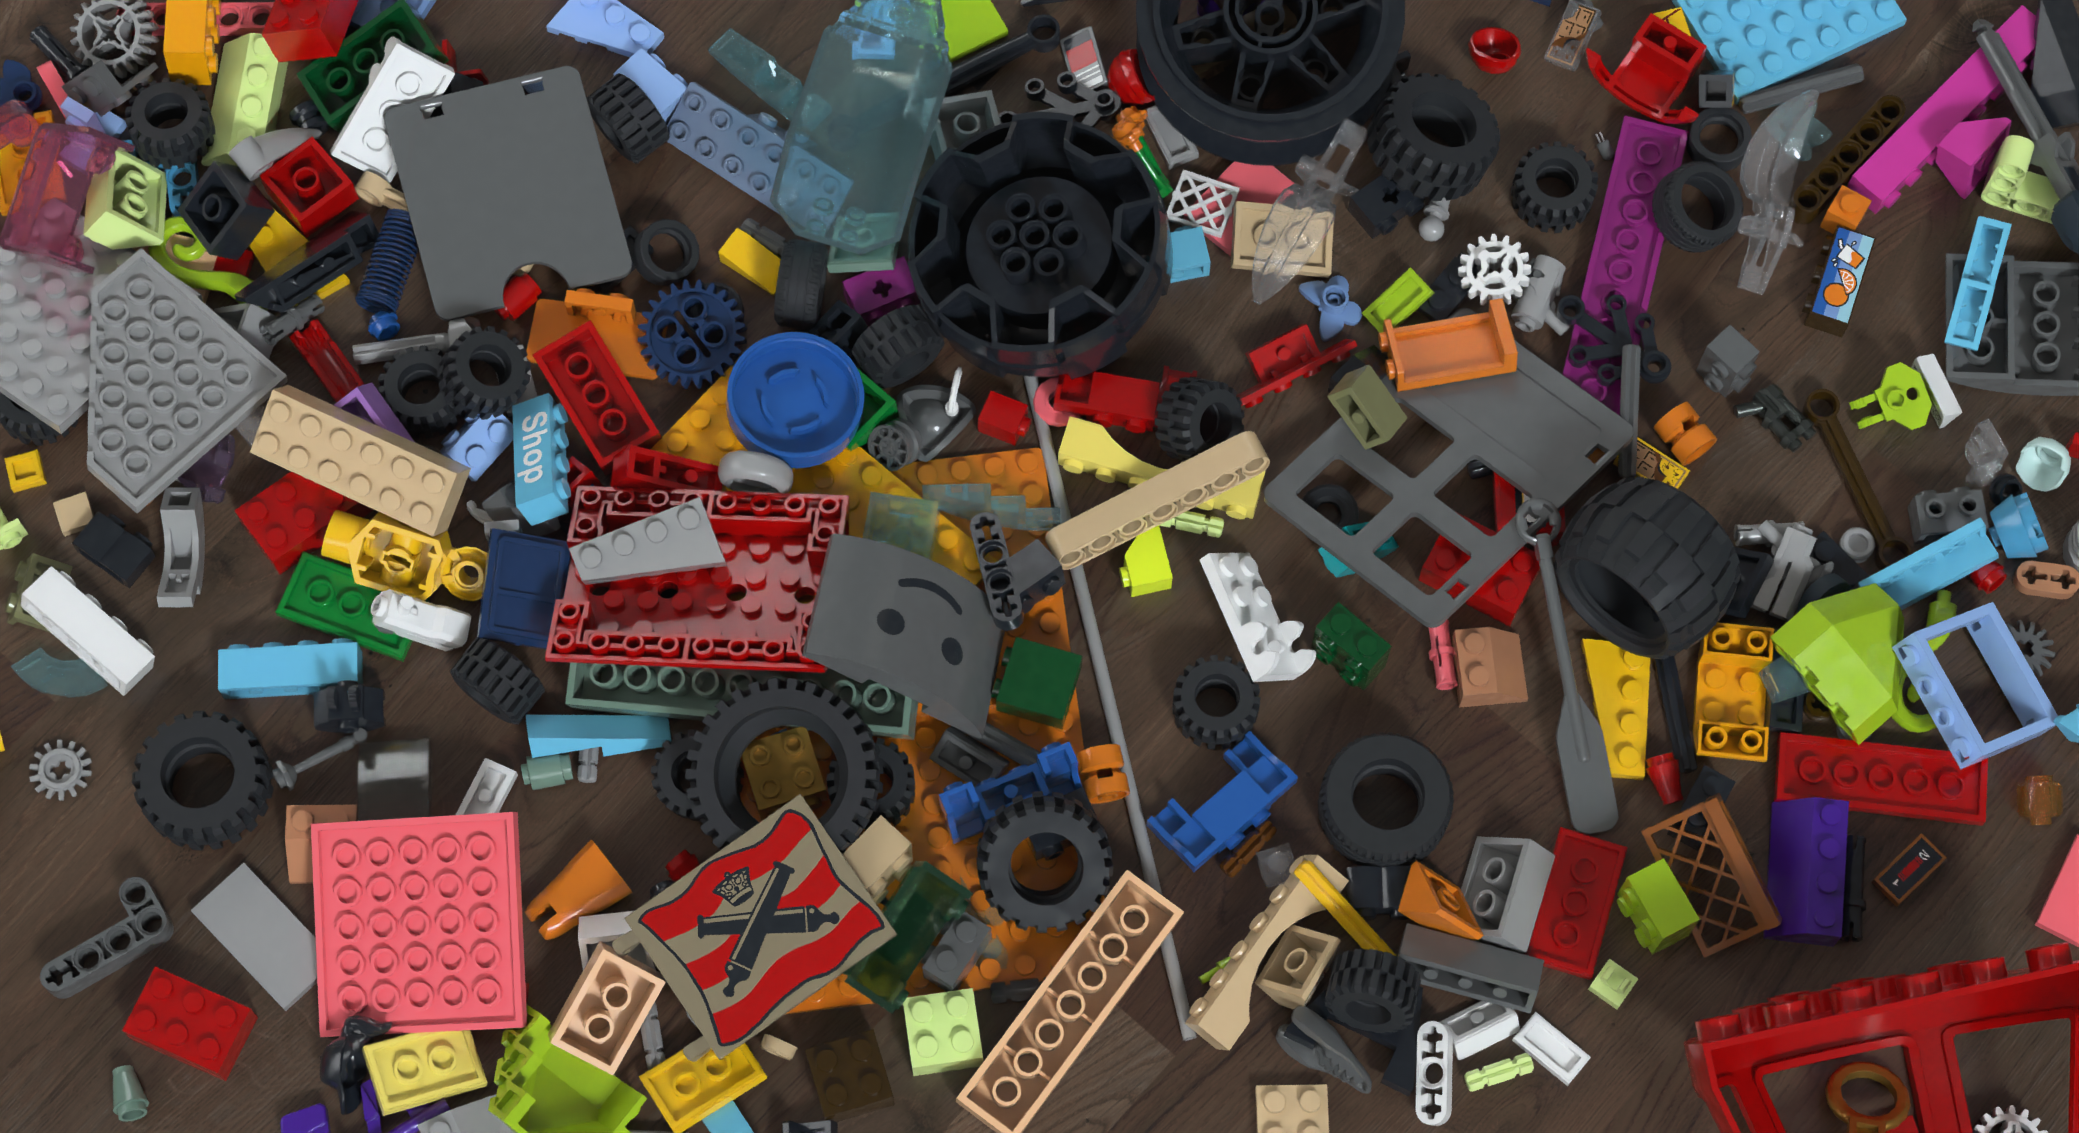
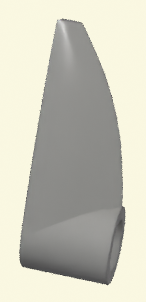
M287 128L268 132L255 138L249 136L233 147L229 152V156L246 177L252 181L313 136L315 140L318 139L322 132L314 128Z

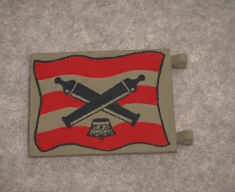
M799 794L624 919L632 930L614 940L612 947L617 954L625 956L640 943L642 944L703 1035L683 1049L686 1058L695 1062L711 1049L719 1060L723 1059L898 934L805 799Z

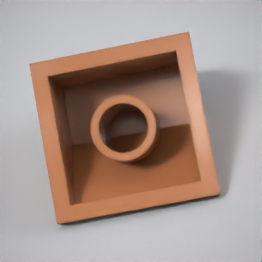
M1492 627L1454 630L1451 644L1455 651L1454 665L1458 681L1456 689L1459 708L1528 701L1519 634Z
M358 805L286 806L285 846L290 884H313L311 824L363 821V814Z

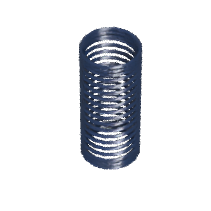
M395 208L387 210L380 233L376 239L377 243L374 245L375 248L372 250L371 259L368 261L369 264L366 266L365 275L355 298L359 306L375 314L380 311H386L389 314L391 312L397 313V308L400 305L398 301L401 300L400 296L403 295L404 285L407 284L406 280L411 273L410 269L413 268L412 264L417 257L418 245H414L417 244L412 224L394 219L400 218L411 222L409 211ZM397 235H401V236L406 237V238H408V239H410V240L401 238V237H399V236H397ZM394 240L401 241V242L406 243V244H408V245L401 244V243L396 242V241H394ZM392 245L401 247V248H403V249H405V250L398 249V248H396V247H394V246H392ZM391 251H395V252L401 253V254H403V255H405V256L396 254V253L391 252ZM389 256L398 258V259H400V260H402V261L393 259V258H391V257H389Z

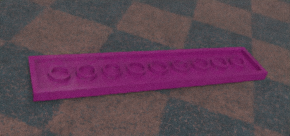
M1624 116L1580 299L1584 302V312L1615 332L1612 317L1606 313L1605 305L1610 296H1623L1627 302L1625 313L1632 344L1639 345L1641 336L1634 331L1633 324L1639 314L1647 313L1664 240L1663 234L1657 228V223H1655V218L1653 217V194L1659 182L1667 174L1681 166L1689 131ZM1617 302L1610 304L1614 310L1622 309L1621 305ZM1639 321V326L1643 328L1645 321ZM1574 324L1562 375L1620 416L1621 379L1616 380L1613 385L1606 387L1598 383L1596 374L1599 367L1603 364L1622 365V356L1588 361L1582 368L1573 367L1568 361V356L1574 346L1583 345L1590 347L1605 344L1577 324ZM1577 352L1573 354L1576 360L1585 359L1582 353ZM1603 371V372H1601V374H1602V376H1603L1604 378H1606V379H1611V378H1613V375H1612L1611 372H1609V371Z

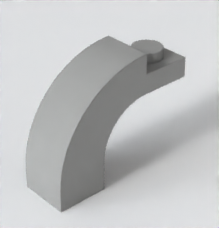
M167 487L164 491L160 507L165 552L163 572L157 593L158 607H193L196 594L201 593L205 559V527L200 488Z

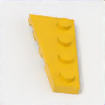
M275 210L249 247L254 252L263 270L267 272L307 243L308 240ZM342 274L313 294H316L322 300L349 285L350 280L345 274Z
M1582 638L1581 647L1585 655L1588 681L1591 684L1595 716H1597L1598 723L1603 731L1611 777L1643 780L1645 777L1650 658L1625 651L1610 641Z

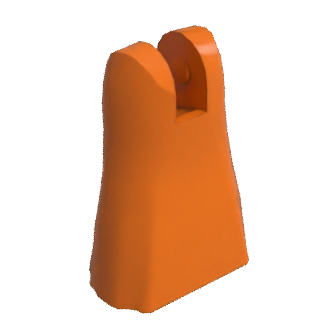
M591 839L530 902L524 913L533 922L540 919L551 909H554L557 914L551 917L539 929V933L545 940H551L562 936L579 924V917L595 915L633 892Z

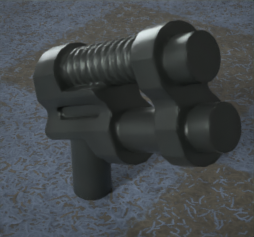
M1772 384L1767 388L1760 389L1755 393L1751 402L1734 405L1736 418L1759 414L1763 418L1762 427L1765 430L1770 428L1781 440L1779 444L1784 450L1789 448L1794 453L1803 444L1799 438L1803 437L1808 441L1817 433L1813 428L1814 423L1809 418L1806 419L1790 403V400L1783 395L1784 391L1778 385ZM1786 415L1795 424L1796 428L1790 431L1780 418Z

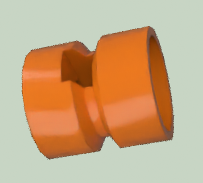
M1683 402L1670 410L1653 428L1664 443H1672L1671 452L1683 466L1698 459L1717 441L1716 436L1706 424L1698 423L1700 416L1689 402Z
M1098 745L1078 752L1076 756L1080 774L1087 778L1082 784L1091 804L1116 801L1130 794L1127 775L1120 771L1124 766L1120 745ZM1110 775L1109 777L1098 779V777Z

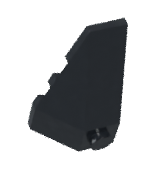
M2038 0L2034 30L2036 49L2035 57L2031 60L2030 70L2033 71L2030 90L2053 130L2079 126V16L2072 0Z

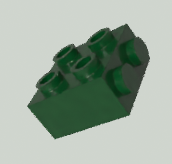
M1339 602L1316 626L1311 648L1316 651V658L1325 665L1332 664L1340 671V677L1352 687L1357 685L1363 691L1386 666L1392 647Z
M1016 637L1013 647L1007 646L1001 664V666L1006 667L1003 679H996L991 698L996 699V711L1063 730L1082 668L1083 656Z

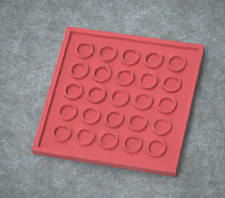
M518 812L311 824L320 1037L340 1036L345 1020L356 1015L369 1017L379 1022L391 1021L392 1027L385 1034L527 1027Z

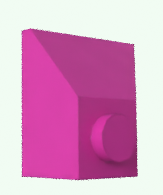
M2007 117L1958 122L1950 132L1948 130L1944 131L1937 140L1935 147L1938 150L1935 162L1958 195L1963 199H1966L1985 178L2004 139L2009 136L2011 120Z

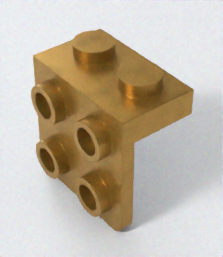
M797 727L752 741L743 752L742 759L761 820L773 814L799 794L802 795L811 810L821 807L822 802L828 800L823 778L806 728Z

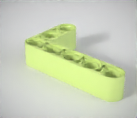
M2007 136L1989 166L1981 193L1982 200L1990 205L2053 224L2051 221L2052 213L2054 212L2053 208L2060 199L2048 177L2028 171L2034 143L2023 136Z

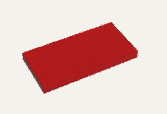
M1560 827L1552 853L1555 855L1527 953H1524L1525 955L1543 959L1544 967L1587 980L1592 979L1628 847Z

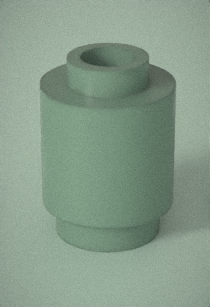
M569 752L532 758V755L526 756L527 763L521 764L524 785L531 784L532 790L566 784V780L574 779Z

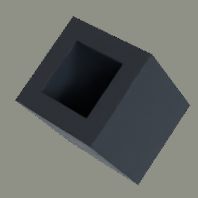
M1701 70L1699 74V108L1733 107L1735 70Z

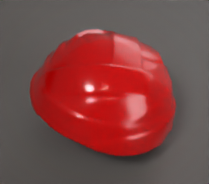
M1486 27L1473 33L1468 42V52L1473 62L1481 71L1491 74H1503L1515 66L1521 55V46L1518 38L1510 31L1502 28Z

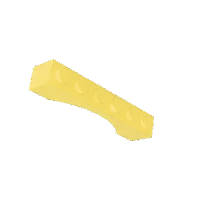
M1069 417L1058 452V465H1062L1065 470L1080 474L1082 471L1094 474L1101 481L1108 483L1119 481L1128 484L1130 488L1168 470L1143 462L1125 451L1111 438L1102 425ZM1266 471L1196 507L1203 510L1215 508L1226 511L1228 516L1235 519H1245L1246 517L1253 519Z

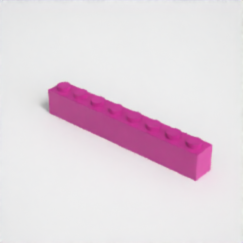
M2023 5L1996 31L2000 34L2021 74L2029 66L2026 62L2032 56L2035 57L2036 40L2034 39L2036 16ZM1981 47L1852 175L1847 187L1872 200L1869 209L1874 214H1877L1884 206L1889 209L1901 196L1899 190L1905 184L1911 187L1922 175L1923 172L1920 169L1926 163L1931 166L1935 163L1938 150L1935 145L1944 131L1948 130L1950 132L1958 122L1978 120L1987 108L1984 105L1990 99L1995 102L2005 92Z

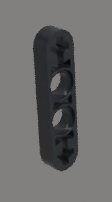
M981 512L972 518L970 530L993 621L1002 630H1014L1023 623L1024 611L1002 526L998 516L994 513ZM989 526L992 540H985L982 527ZM992 551L1003 554L1002 558L994 563L984 560V557ZM998 579H1005L1010 582L1009 586L1004 590L997 591L991 588L992 583ZM1002 602H1009L1012 616L1005 617Z

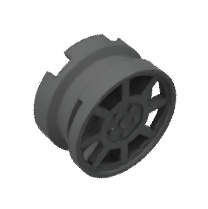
M893 419L876 427L869 435L868 450L870 455L889 471L901 469L916 461L920 456L919 450L922 447L921 435L918 429L906 419ZM874 446H877V450L879 452L878 455L874 450ZM882 457L887 464H884L879 458Z

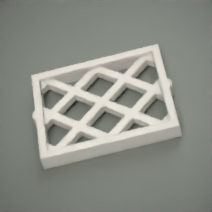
M1183 169L1176 190L1172 193V200L1167 210L1168 219L1170 222L1182 226H1192L1193 228L1202 226L1200 224L1209 221L1212 229L1202 226L1203 233L1222 238L1228 219L1232 216V209L1240 188ZM1192 179L1203 182L1204 184L1196 187ZM1188 180L1192 189L1181 193L1180 189L1183 181ZM1209 187L1214 196L1203 201L1199 191ZM1215 187L1224 189L1226 191L1218 194ZM1195 194L1199 203L1188 207L1184 198ZM1231 194L1232 200L1230 205L1225 208L1221 198ZM1180 200L1184 209L1173 214L1174 204ZM1217 201L1221 210L1210 214L1206 205ZM1201 207L1206 217L1195 221L1191 211ZM1187 214L1190 221L1178 217ZM1224 215L1225 218L1222 226L1217 228L1213 218Z

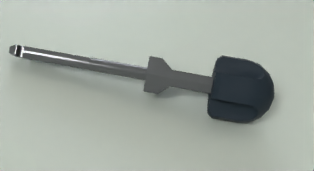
M1977 19L1973 23L1972 32L1978 34L1976 38L1978 44L2034 143L2030 164L2043 168L2060 199L2054 205L2051 221L2063 243L2070 250L2079 254V166L2074 159L2076 143L2070 132H2064L2059 137L2057 136L2000 34L1992 30L1994 25L1985 19Z

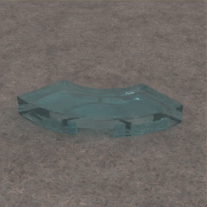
M41 647L11 666L26 684L44 694L66 696L67 698L80 697L92 694L108 686L104 678L81 658L61 661L49 656Z

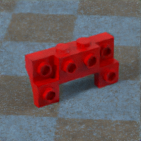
M1164 365L1161 383L1096 371L1075 379H1071L1068 374L1059 375L1053 410L1086 415L1087 421L1100 424L1105 428L1116 425L1125 427L1133 433L1153 432V427L1158 428L1155 425V418L1158 417L1159 411H1156L1158 403L1161 404L1163 401L1161 397L1163 393L1170 391L1169 386L1173 382H1179L1180 378L1197 377L1198 371L1193 370L1192 373L1169 369V366Z

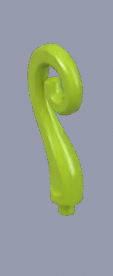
M182 216L165 219L164 241L160 245L148 246L149 255L170 274L191 288L224 292L236 300L234 295L253 282L250 278L236 272L194 270L176 264L166 251L167 241L176 233L187 232L194 236V242L190 246L175 244L173 246V255L178 259L190 262L199 259L206 252V249Z
M1939 590L1937 592V601L1929 603L1926 627L1956 616L1957 605L1951 603L1950 591ZM1950 633L1927 641L1933 652L1946 641ZM1901 664L1898 711L1891 718L1900 727L1910 732H1927L1937 728L1929 713L1917 715L1905 706L1902 691L1907 673ZM1911 683L1908 688L1907 697L1910 702L1915 703L1920 699V696Z

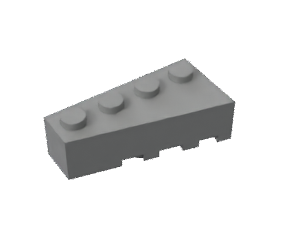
M700 497L569 548L581 581L585 585L728 566Z

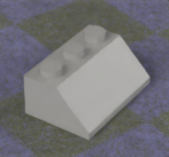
M1477 836L1461 887V891L1484 935L1479 940L1472 941L1517 953H1527L1554 862V854L1531 839Z

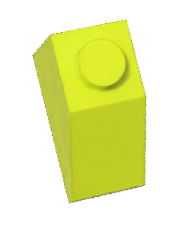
M1159 525L1136 536L1125 553L1124 567H1119L1123 588L1129 586L1131 597L1167 590L1172 587L1173 577Z

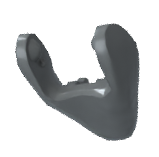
M1296 1007L1291 1014L1293 1023L1307 1036L1314 1039L1316 1043L1312 1050L1285 1037L1284 1033L1290 1024H1283L1276 1032V1040L1280 1047L1302 1065L1331 1074L1333 1077L1341 1079L1342 1082L1351 1085L1356 1090L1368 1094L1372 1088L1371 1078L1337 1030L1308 1007Z

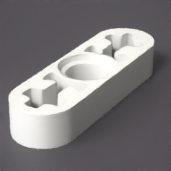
M1437 1021L1424 1023L1417 1033L1416 1114L1420 1121L1432 1126H1440L1446 1123L1452 1111L1453 1035L1447 1025ZM1434 1028H1436L1437 1033L1443 1035L1442 1041L1436 1042V1053H1443V1059L1437 1057L1426 1058L1427 1052L1434 1054V1044L1427 1040L1428 1035L1434 1033ZM1438 1063L1443 1069V1077L1438 1083L1431 1084L1426 1078V1069L1429 1065ZM1426 1088L1432 1090L1442 1089V1095L1435 1093V1104L1441 1106V1112L1435 1113L1434 1119H1432V1114L1426 1113V1106H1431L1433 1103V1094L1426 1093Z

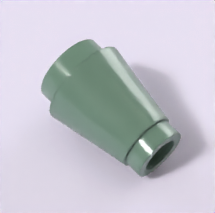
M124 1065L115 1068L112 1071L113 1112L118 1115L120 1121L125 1122L144 1117L147 1114L146 1107H148L149 1101L134 1071V1067Z

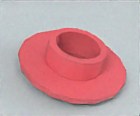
M1059 377L1049 378L1041 383L1035 391L1033 399L1034 411L1050 426H1067L1070 416L1079 419L1082 415L1053 410L1049 401L1055 397Z

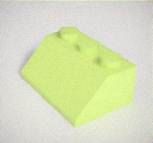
M110 144L88 169L83 235L112 250L160 245L164 241L167 192L166 173Z

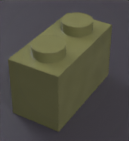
M1370 364L1346 373L1327 396L1365 450L1389 441L1407 419L1405 413Z

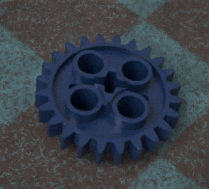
M699 279L696 282L695 288H692L690 283L684 280L683 289L681 290L672 283L671 294L667 295L662 290L658 291L662 300L659 303L649 300L650 305L654 309L652 313L642 311V315L648 320V324L638 325L640 331L646 333L645 336L638 338V342L641 345L648 346L641 351V355L644 358H651L647 363L648 367L651 370L659 367L656 375L660 379L669 374L668 382L673 386L680 378L684 389L688 388L691 380L694 381L698 389H701L703 379L706 378L713 385L715 383V374L718 373L720 376L725 377L726 374L723 368L726 365L733 368L735 365L732 360L733 356L740 357L743 354L737 348V345L747 344L746 338L739 335V333L748 330L745 323L738 322L744 317L741 310L733 311L738 305L736 300L733 298L726 301L729 294L725 289L716 295L717 287L714 283H711L705 290L704 283ZM704 305L703 313L696 318L689 317V311L693 306ZM676 311H679L693 330L696 331L698 337L711 352L710 357H705L696 343L690 338L687 331L674 316ZM666 326H677L676 333L672 337H662V332ZM716 330L723 331V338L720 342L716 344L708 343L709 335ZM696 351V358L692 363H682V356L685 352Z

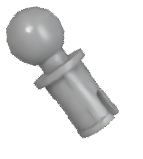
M1445 197L1442 201H1430L1424 207L1423 212L1427 217L1421 220L1419 233L1426 241H1437L1444 234V223L1442 221L1447 220L1450 215L1448 212L1450 200L1446 201Z

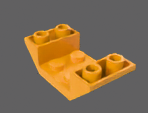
M1717 622L1701 640L1696 665L1693 737L1696 755L1767 762L1769 727H1764L1767 669L1773 658V643L1770 637L1774 634V628Z

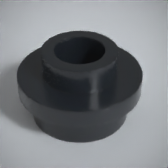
M2008 473L2000 474L1990 485V500L1998 506L2011 494L2013 497L2022 494V485L2014 475Z

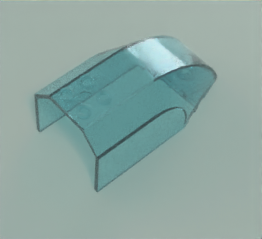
M856 0L849 10H844L840 14L839 20L833 26L829 25L824 29L786 134L770 197L772 205L796 235L860 255L901 240L953 70L952 63L948 59V41H945L944 36L945 22L941 0Z

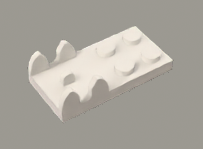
M395 37L389 38L386 42L385 56L381 64L376 63L372 66L369 74V85L330 149L332 156L362 171L372 172L382 177L389 184L398 170L385 125V114L393 107L442 96L455 75L453 67L431 58ZM435 107L421 110L424 119H428L431 116Z
M1208 553L1200 559V563L1252 681L1294 680L1305 673L1313 665L1316 651L1310 649L1293 651L1292 642L1300 637L1304 625L1300 621L1280 622L1271 602V595L1265 588L1258 573V565L1250 553Z

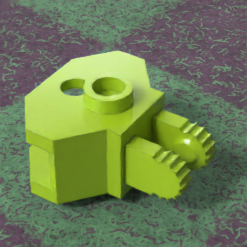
M1901 362L1885 368L1880 387L1874 390L1873 394L1849 403L1851 410L1863 408L1873 401H1877L1881 413L1864 417L1857 422L1859 429L1883 420L1885 422L1893 420L1909 430H1914L1926 425L1932 406L1920 373ZM1909 388L1917 391V397L1914 400L1907 397V390Z

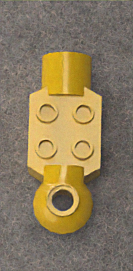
M335 510L325 533L321 555L351 564L355 583L382 592L391 589L423 601L430 597L441 584H444L452 595L461 600L476 601L482 599L487 552L477 547L469 546L458 549L452 547L448 531L431 536L381 512H378L371 520L340 510ZM464 566L475 567L479 577L473 578L468 576L464 571Z

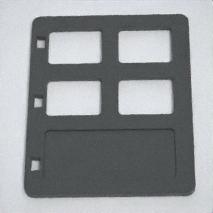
M1461 308L1456 310L1448 319L1477 313L1468 308ZM1516 341L1515 344L1518 351L1516 372L1397 392L1394 379L1389 380L1386 375L1381 380L1397 403L1405 405L1453 441L1417 477H1408L1371 448L1365 450L1341 417L1271 481L1264 490V501L1270 508L1426 627L1435 628L1442 625L1527 543L1518 535L1515 527V517L1496 535L1487 536L1435 497V494L1470 461L1479 460L1530 499L1543 498L1552 502L1560 511L1633 439L1634 430L1629 422ZM1599 448L1605 454L1594 464L1587 457ZM1336 459L1344 461L1393 499L1353 536L1347 535L1297 496L1304 487ZM1545 507L1532 512L1527 508L1523 517L1525 518L1529 514L1537 520L1528 527L1526 532L1533 537L1549 522L1548 515L1551 512ZM1412 517L1421 519L1471 558L1433 595L1423 593L1373 554ZM1459 582L1466 588L1453 599L1447 592Z

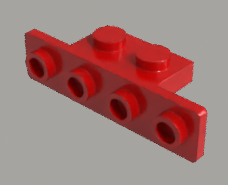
M1301 324L1245 353L1259 384L1237 394L1236 397L1241 398V406L1244 405L1245 408L1253 407L1264 400L1262 395L1272 390L1274 393H1279L1290 388L1293 385L1291 380L1301 375L1303 378H1308L1319 373L1322 370L1320 365L1330 360L1332 363H1337L1348 358L1351 355L1349 350L1358 345L1353 339H1344L1320 352L1308 325Z

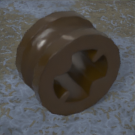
M1810 691L1803 702L1804 714L1815 722L1826 721L1832 715L1827 707L1824 709L1826 712H1822L1820 708L1814 709L1812 705L1815 702L1814 698L1817 697Z

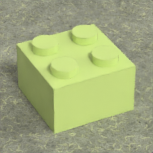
M973 988L902 998L913 1076L981 1066L983 1063V1053Z

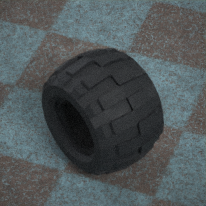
M1638 476L1636 478L1626 477L1618 483L1607 486L1584 504L1568 523L1559 541L1560 547L1555 554L1556 560L1553 563L1555 575L1562 593L1576 613L1591 628L1623 650L1653 659H1667L1668 656H1675L1683 649L1687 650L1702 640L1726 613L1735 595L1737 583L1741 575L1738 565L1740 561L1732 541L1719 522L1703 506L1669 484ZM1642 597L1656 612L1660 619L1658 622H1654L1651 607L1644 605Z

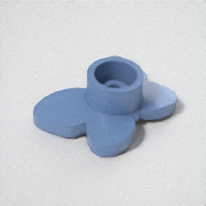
M1334 276L1329 279L1328 283L1311 281L1299 285V292L1308 301L1319 306L1318 310L1321 311L1319 332L1324 342L1337 336L1342 331L1344 324L1355 326L1360 322L1362 317L1361 308L1355 302L1348 301L1349 284L1343 276Z

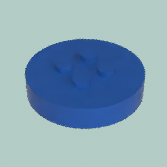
M802 332L778 333L763 338L750 346L739 357L731 371L726 395L728 421L739 442L748 451L774 456L783 460L791 468H806L820 465L840 454L853 440L859 428L864 407L863 382L851 358L834 343L822 337Z

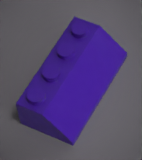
M1811 797L1772 802L1766 887L1782 917V922L1775 928L1768 931L1767 929L1764 930L1763 939L1834 947L1842 937L1849 801Z

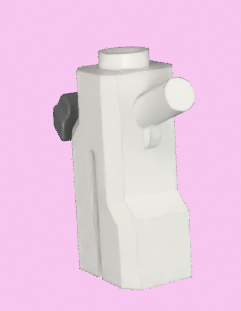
M391 589L377 595L371 605L372 622L378 631L384 634L395 633L443 651L462 647L467 641L471 622V615L469 613L449 606L435 605Z

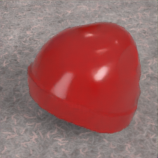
M1125 49L1121 51L1109 66L1107 75L1108 89L1115 91L1120 96L1121 103L1129 106L1143 105L1154 101V96L1148 93L1143 80L1137 50Z

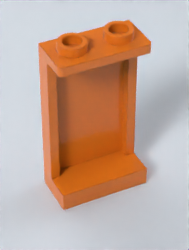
M1503 298L1489 300V312L1397 328H1393L1391 319H1385L1383 332L1378 333L1380 350L1382 353L1387 352L1389 360H1385L1387 377L1389 380L1394 379L1397 392L1516 372L1518 351Z

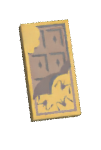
M1637 437L1636 476L1634 478L1638 476L1654 479L1679 489L1690 470ZM1617 456V458L1615 459V461H1614V463H1613V464L1616 465L1617 467H1618V456Z

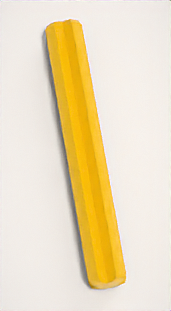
M1304 860L1295 868L1294 874L1362 949L1388 952L1396 956L1311 861Z

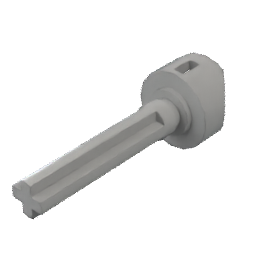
M464 317L449 320L448 333L443 332L353 345V359L356 365L394 360L393 355L397 352L402 356L407 353L405 348L413 347L414 351H419L420 345L427 346L430 352L435 347L441 349L442 353H446L465 331L470 332L474 327H481L480 321L473 317Z

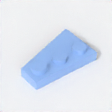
M569 0L546 26L549 33L574 37L575 41L585 44L587 42L606 47L608 51L627 57L633 56L640 48L651 55L664 39V33L618 0Z

